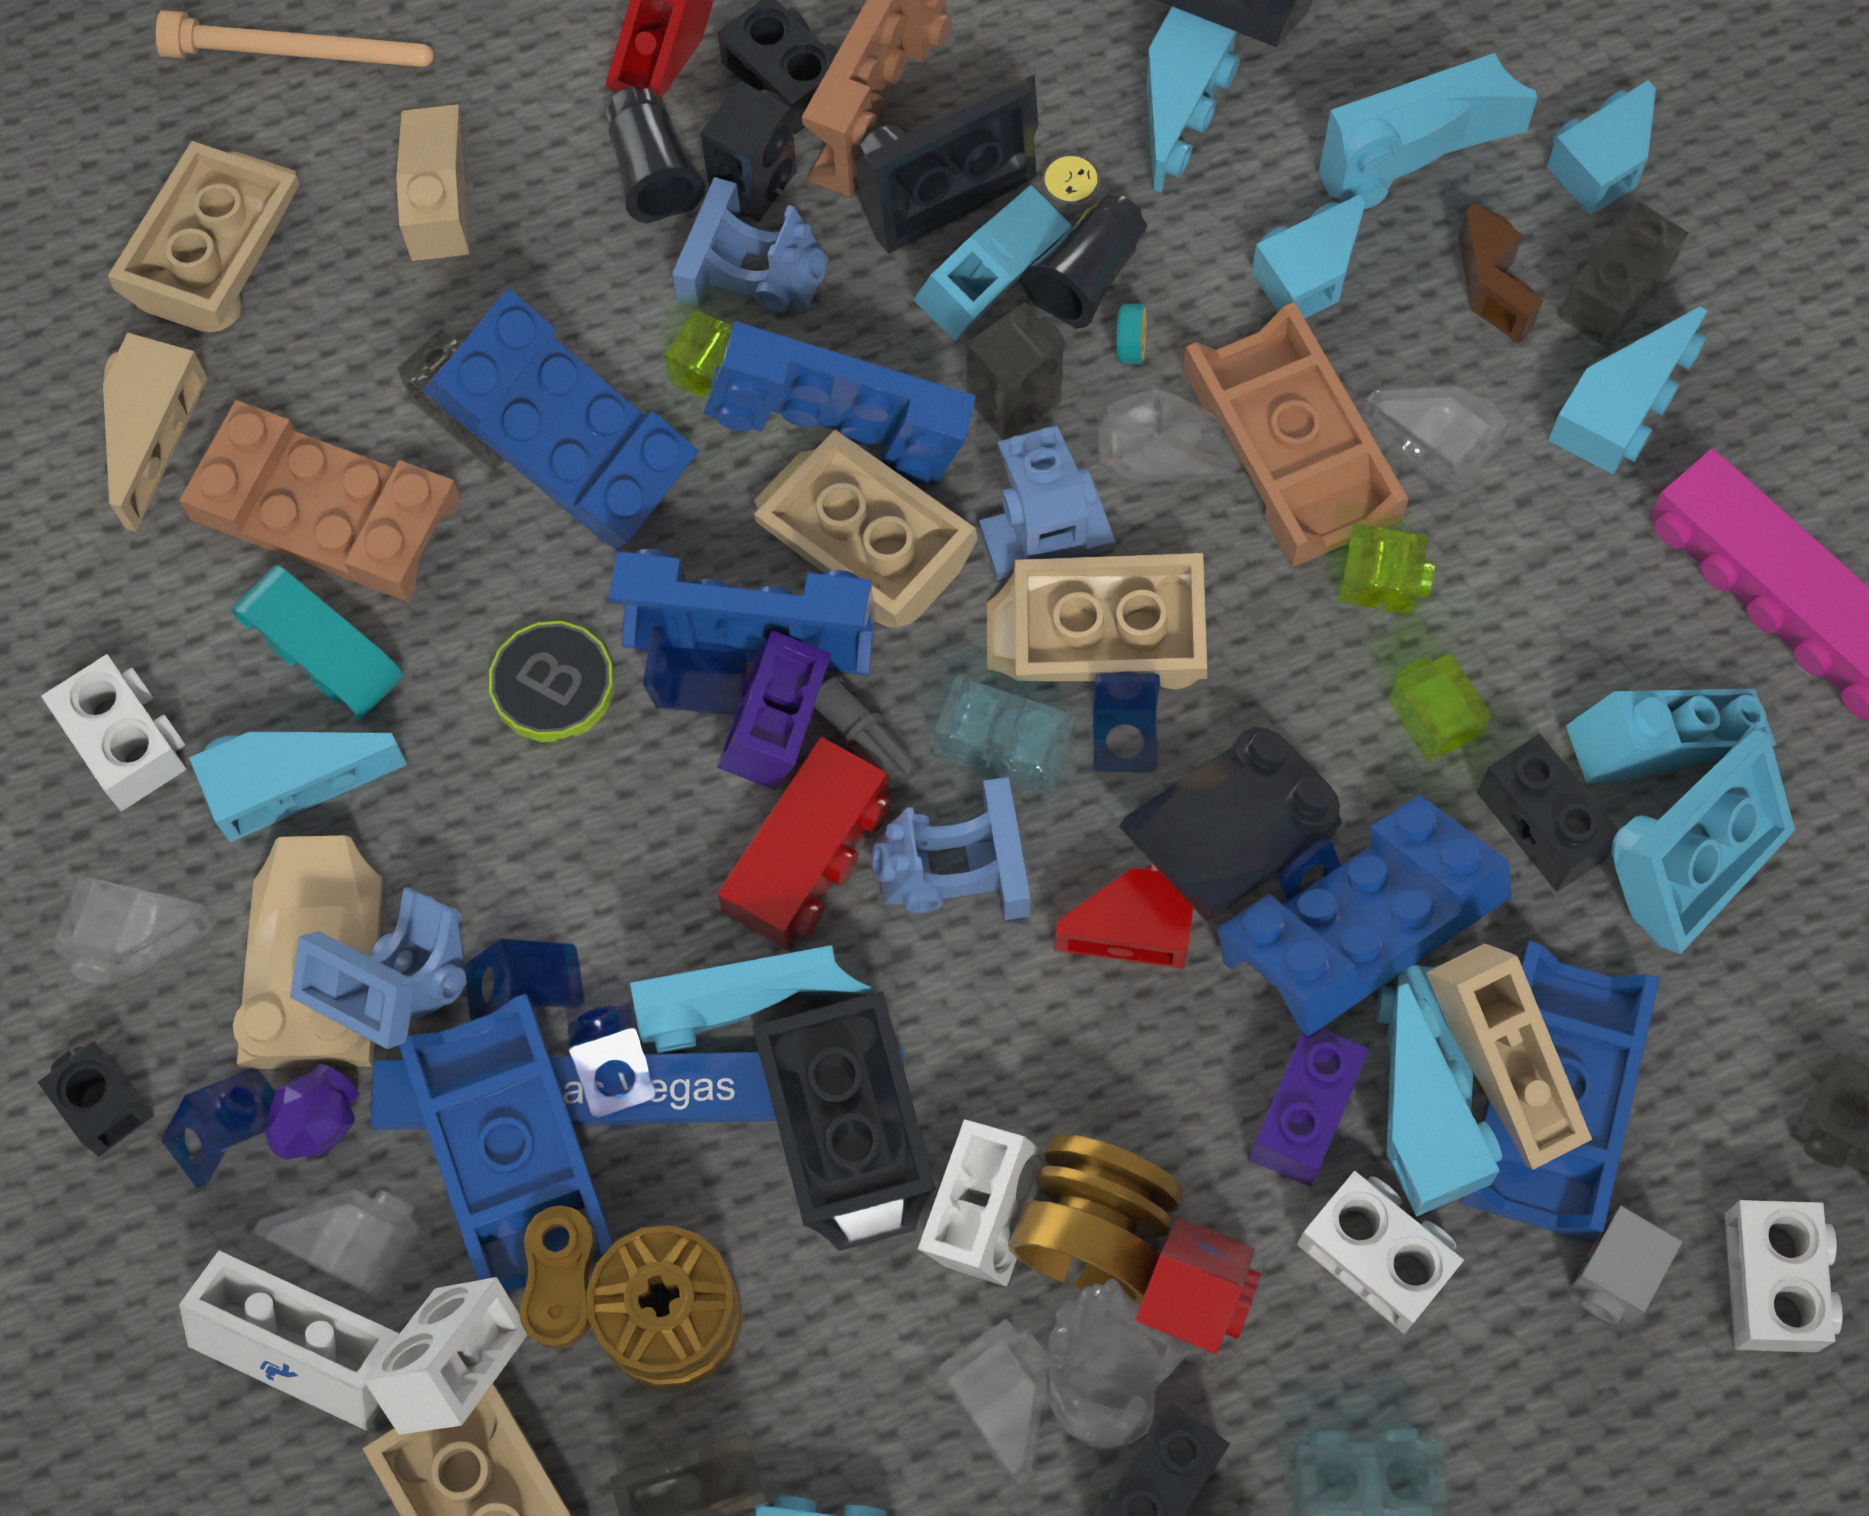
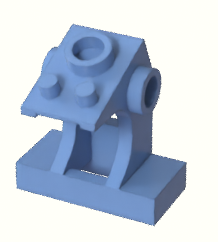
M714 177L672 273L677 302L700 309L709 285L754 297L759 305L775 312H783L787 307L809 308L817 286L825 276L826 265L829 260L811 231L810 225L805 224L794 206L788 205L784 214L785 221L780 232H769L751 227L738 219L741 212L736 183ZM748 252L768 258L769 269L764 271L743 269L742 266Z
M1058 426L1043 428L1039 431L1013 436L997 442L1011 488L1001 490V499L1005 513L979 520V529L997 581L1010 578L1015 569V560L1080 558L1110 551L1115 548V539L1097 488L1095 489L1091 474L1087 467L1077 469ZM1064 529L1065 533L1039 540L1041 534Z
M1009 777L983 781L985 813L968 822L949 826H930L929 817L914 814L913 807L906 808L897 819L887 825L885 833L876 841L871 853L872 874L877 882H881L884 904H904L907 912L923 913L940 908L943 905V899L999 890L1004 920L1030 917L1031 897ZM966 847L969 872L949 875L931 874L928 852Z
M406 887L403 888L399 919L393 934L389 933L382 936L376 942L371 957L320 931L299 936L290 998L386 1049L406 1043L410 1020L438 1011L444 1004L452 1003L459 997L464 986L467 985L463 946L458 924L462 921V916L457 909L450 908L436 901L431 896H425Z

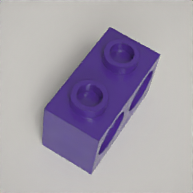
M772 630L752 661L716 768L776 790L796 763L831 653Z
M1322 1028L1309 1037L1302 1032L1248 1160L1311 1187L1370 1049Z

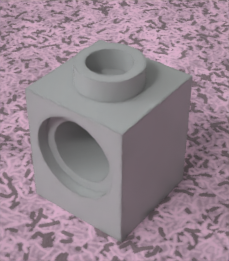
M1620 1205L1605 1222L1603 1233L1596 1239L1587 1255L1591 1259L1588 1263L1584 1261L1570 1288L1584 1295L1581 1301L1582 1306L1598 1318L1613 1324H1618L1621 1318L1629 1323H1633L1648 1308L1682 1241Z

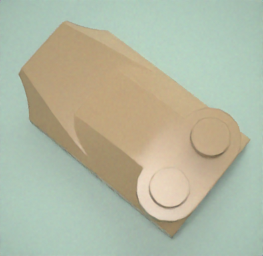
M191 141L108 274L113 289L146 313L199 331L215 332L231 326L238 319L242 310V301L239 293L300 185L296 171L240 152L227 153Z
M835 429L816 449L800 451L754 500L757 511L754 513L756 522L825 574L831 570H844L858 575L861 579H870L872 583L874 618L877 623L886 627L898 628L911 624L919 618L960 573L977 542V533L974 526Z
M1203 553L1015 560V569L1009 580L999 593L987 602V669L1008 675L1016 681L1152 680L1163 688L1175 690L1188 687L1198 681V679H1207Z
M344 835L278 837L275 839L265 864L253 880L242 1006L236 1012L233 1022L234 1038L238 1042L237 1065L241 1069L315 1068L317 1064H325L330 1067H373V1041L290 998L299 936L320 931L368 957H371L373 947L380 939L384 880L365 861L351 837Z
M494 1382L462 1426L401 1435L394 1428L362 1448L400 1516H572L512 1414L510 1405L504 1400Z

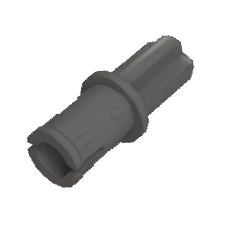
M833 677L823 683L820 687L814 709H817L844 739L842 747L850 753L855 751L861 759L886 772L890 789H896L903 783H906L913 776L916 763L883 727L885 719L881 714H871L848 689L840 677Z

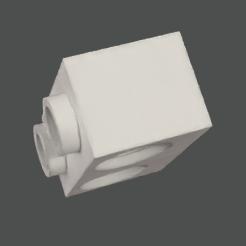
M107 654L41 695L103 790L120 811L125 810L187 770L175 753L185 746L179 734L165 714L153 720L143 706L154 698L132 667L121 674ZM116 699L110 710L103 714L94 715L95 710L100 704L107 700ZM140 746H148L146 753L140 759L134 762H125L132 750Z
M964 1119L918 1250L945 1267L1007 1287L1017 1260L1009 1251L1008 1244L1024 1204L1030 1201H1037L1041 1190L1035 1184V1176L1039 1168L1049 1166L1045 1160V1152L1025 1136Z
M1354 1171L1306 1228L1297 1245L1405 1334L1462 1264L1464 1259L1454 1252L1457 1247L1456 1243L1444 1230L1427 1220L1420 1224L1399 1207L1402 1204V1200L1390 1186L1374 1176H1370L1366 1180ZM1349 1211L1365 1215L1372 1224L1373 1237L1366 1240L1350 1238L1341 1229L1339 1216ZM1403 1255L1417 1258L1426 1269L1427 1282L1418 1286L1403 1282L1394 1270V1259Z
M1738 1201L1725 1213L1734 1350L1819 1352L1834 1343L1835 1334H1839L1842 1327L1843 1313L1840 1296L1837 1292H1831L1829 1265H1833L1835 1261L1837 1244L1833 1225L1825 1223L1824 1204L1819 1202ZM1770 1228L1780 1229L1792 1238L1795 1245L1794 1258L1784 1257L1772 1248L1769 1241ZM1776 1296L1786 1297L1796 1304L1801 1314L1799 1328L1790 1327L1778 1318L1774 1309Z
M497 1277L435 1288L363 1381L399 1435L462 1426L524 1341L527 1333L521 1325L519 1312Z

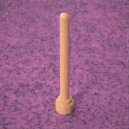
M161 10L156 22V46L161 57L185 59L186 53L197 54L199 48L416 67H426L434 59L433 50L426 44L200 25L198 19L189 18L187 12Z

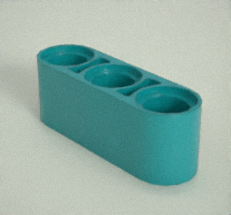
M274 565L230 608L233 615L247 630L252 626L255 627L267 640L265 645L291 667L295 663L299 664L311 677L308 681L335 704L339 700L343 701L354 712L355 715L352 718L357 722H360L404 678L398 666L379 647L278 565Z

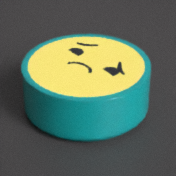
M1123 303V306H1120L1117 323V357L1121 364L1143 365L1147 332L1145 304Z

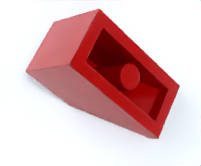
M630 0L605 87L616 92L629 87L638 89L650 88L658 95L661 101L702 41L714 0Z
M1154 864L1146 866L1145 869L1131 868L1058 920L1055 951L1184 969L1189 947L1193 906Z

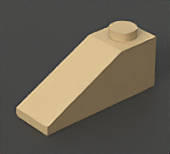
M456 104L403 110L401 113L396 179L399 226L411 260L469 255L470 244L460 106Z
M131 333L126 334L119 351L113 353L106 363L103 396L109 504L126 529L137 531L208 377L194 351Z
M1484 943L1426 972L1452 1036L1527 1167L1533 1170L1592 1140L1518 956Z

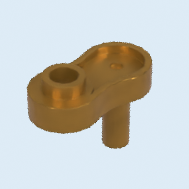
M555 1206L546 1208L535 1215L527 1226L524 1246L528 1262V1280L519 1312L521 1325L529 1337L543 1347L558 1350L573 1346L582 1340L590 1329L591 1325L588 1321L587 1288L589 1285L590 1268L597 1248L595 1230L584 1215L574 1208ZM559 1228H566L570 1235L568 1245L558 1252L549 1251L546 1248V1242L551 1232Z

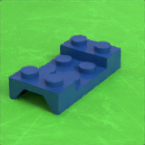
M508 288L495 300L482 320L422 391L600 540L612 548L618 549L631 540L699 450L653 411L647 415L639 411L552 336L557 329Z
M734 321L721 366H716L703 414L715 417L721 425L737 431L754 429L762 432L771 411L782 414L786 421L797 426L813 427L819 425L832 430L835 429L857 444L871 445L878 443L884 445L880 459L882 463L912 484H926L929 481L938 482L965 442L976 395Z
M641 549L636 553L617 551L608 598L610 603L625 605L622 646L625 648L752 662L773 630L831 653L826 668L827 671L869 675L876 630L872 583L870 579H861L858 575L844 570H831L825 574L807 573L804 596L794 595L791 591L777 586H763L758 590L731 588L728 584L715 579H699L695 583H686L680 558H673L669 554L656 549Z
M1420 794L1370 827L1372 845L1284 904H1281L1268 894L1218 927L1223 963L1233 970L1246 961L1280 991L1299 1029L1308 1037L1511 898L1509 861Z
M1528 941L1519 956V961L1592 1140L1532 1170L1527 1167L1490 1100L1487 1099L1482 1122L1485 1121L1490 1126L1500 1146L1502 1160L1496 1162L1500 1171L1492 1185L1461 1197L1459 1204L1593 1243L1604 1231L1660 978L1649 974L1610 977L1561 963L1542 944Z
M527 994L513 998L492 1014L437 1033L408 1036L406 1043L399 1045L477 1281L497 1277L507 1295L526 1289L528 1262L525 1254L524 1237L527 1226L535 1215L546 1208L555 1206L574 1208L588 1219L595 1230L597 1248L592 1263L598 1262L615 1241L573 1127L536 1012ZM559 1228L551 1232L547 1238L546 1248L552 1252L563 1250L570 1240L568 1230L566 1228Z

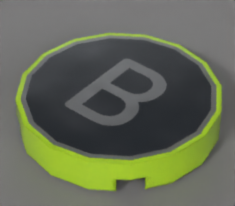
M564 621L537 622L515 632L498 649L489 669V694L501 720L518 735L539 742H555L557 739H565L572 735L576 737L589 731L606 714L615 692L613 665L603 643L587 629Z

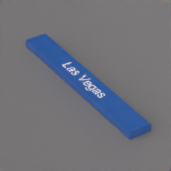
M899 1049L901 1060L904 1067L903 1049ZM759 1052L551 1057L552 1066L573 1126L776 1121ZM404 1060L374 1061L370 1126L374 1130L426 1129Z

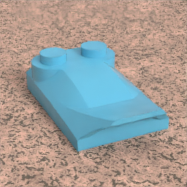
M1493 53L1332 109L1330 111L1318 175L1330 197L1338 198L1340 203L1360 195L1365 202L1364 209L1371 208L1387 196L1388 188L1394 179L1409 174L1444 154L1480 143L1527 133L1537 101L1536 90L1514 79L1501 65L1496 54Z
M1756 723L1659 820L1644 815L1637 816L1620 828L1614 837L1612 856L1630 915L1634 922L1639 924L1658 946L1681 954L1795 831L1769 733L1758 731Z
M832 945L630 983L640 1039L642 1043L655 1042L657 1053L697 1046L695 1034L755 1017L795 996L860 998L873 994L871 986L855 980L836 964Z

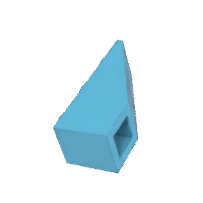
M1173 6L1149 47L1146 76L1153 190L1162 192L1164 188L1165 173L1180 178L1187 167L1193 145L1179 140L1184 128L1188 127L1200 133H1204L1207 130L1217 101L1212 99L1218 86L1224 89L1230 87L1240 63V56L1233 54L1236 31Z
M1030 185L967 239L937 268L913 300L956 342L1023 276L1024 271L1042 257L1072 225Z
M1699 306L1588 367L1560 411L1548 441L1613 475L1624 457L1635 462L1653 430L1643 425L1649 410L1662 416L1680 385L1679 382L1669 378L1676 364L1690 370L1707 340V337L1699 334L1698 331L1708 310Z
M1755 688L1614 691L1566 725L1586 783L1624 782L1722 759L1755 723L1758 731L1769 733L1772 746H1776L1767 721L1766 712L1760 703Z
M1407 983L1398 987L1392 1005L1386 1154L1417 1217L1492 1185L1500 1171L1496 1162L1502 1160V1153L1490 1126L1485 1121L1477 1124L1465 1101L1471 1098V1090L1462 1068L1455 1059L1446 1062L1435 1038L1441 1036V1030L1432 1007L1425 998L1416 1001Z

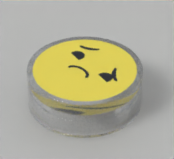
M1064 154L1052 159L1044 168L1042 173V195L1056 210L1064 213H1078L1091 207L1097 200L1100 191V173L1090 159L1078 154Z

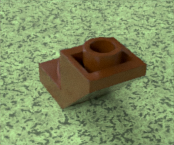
M1473 202L1466 211L1458 238L1471 311L1520 343L1533 329L1543 299L1535 295L1530 286L1524 281L1505 274L1506 270L1514 262L1523 234L1515 230L1511 223L1502 215L1490 213L1476 202Z

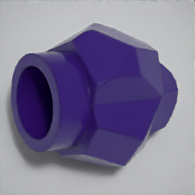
M317 1064L310 1074L298 1076L277 1088L265 1132V1137L271 1151L284 1159H294L302 1156H323L343 1139L355 1123L351 1107L359 1098L358 1090L343 1074L325 1064Z

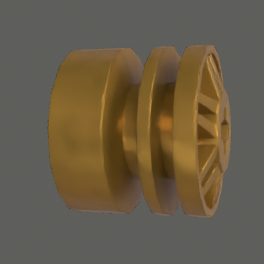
M1059 1134L1051 1137L1045 1151V1160L1050 1166L1038 1169L1035 1176V1184L1047 1197L1056 1203L1030 1201L1024 1204L1008 1244L1009 1251L1022 1263L1037 1272L1063 1283L1065 1282L1072 1258L1083 1261L1087 1264L1073 1287L1114 1302L1141 1303L1157 1264L1158 1253L1138 1236L1159 1238L1169 1234L1172 1218L1167 1213L1178 1210L1183 1197L1184 1187L1174 1176L1156 1164L1126 1149L1077 1135Z
M672 1225L640 1228L617 1240L596 1263L587 1288L588 1321L600 1346L608 1354L612 1362L636 1383L661 1391L690 1388L714 1376L734 1353L742 1329L741 1298L719 1251L697 1233ZM661 1289H667L674 1299L669 1303L670 1314L665 1317H658L651 1307L656 1304L655 1292Z

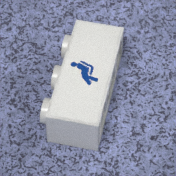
M218 1251L179 1304L188 1347L367 1431L380 1412L381 1407L363 1380L399 1333L224 1252Z

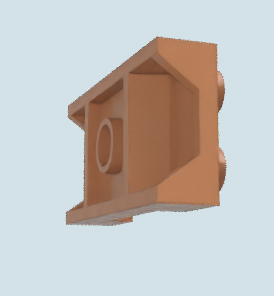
M867 0L802 115V124L827 143L812 169L808 181L849 197L851 196L858 183L855 166L856 152L862 139L869 132L876 129L877 120L883 105L881 93L887 82L896 84L900 80L905 69L907 57L923 63L932 46L941 48L944 45L952 23V16L946 13L947 0Z
M1295 302L1284 306L1260 332L1217 350L1198 342L1186 346L1183 373L1208 418L1216 416L1266 505L1264 518L1292 568L1402 521L1409 498Z
M235 400L179 502L191 521L408 602L416 588L419 558L440 518L454 514L462 499L455 481L401 460L398 461L395 468L296 432L289 419Z

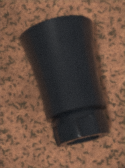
M629 87L621 90L612 96L611 104L605 112L609 124V137L617 157L623 181L625 205L628 214L633 219L648 224L693 210L703 198L705 184L688 158L676 134L669 113L662 107L658 95L650 88L638 89Z
M1107 193L1092 208L1084 211L1071 229L1047 253L1024 271L1022 276L1023 287L1032 303L1075 329L1087 327L1091 323L1104 295L1121 269L1136 251V245L1146 232L1147 223L1142 217L1141 209L1123 195L1114 196Z

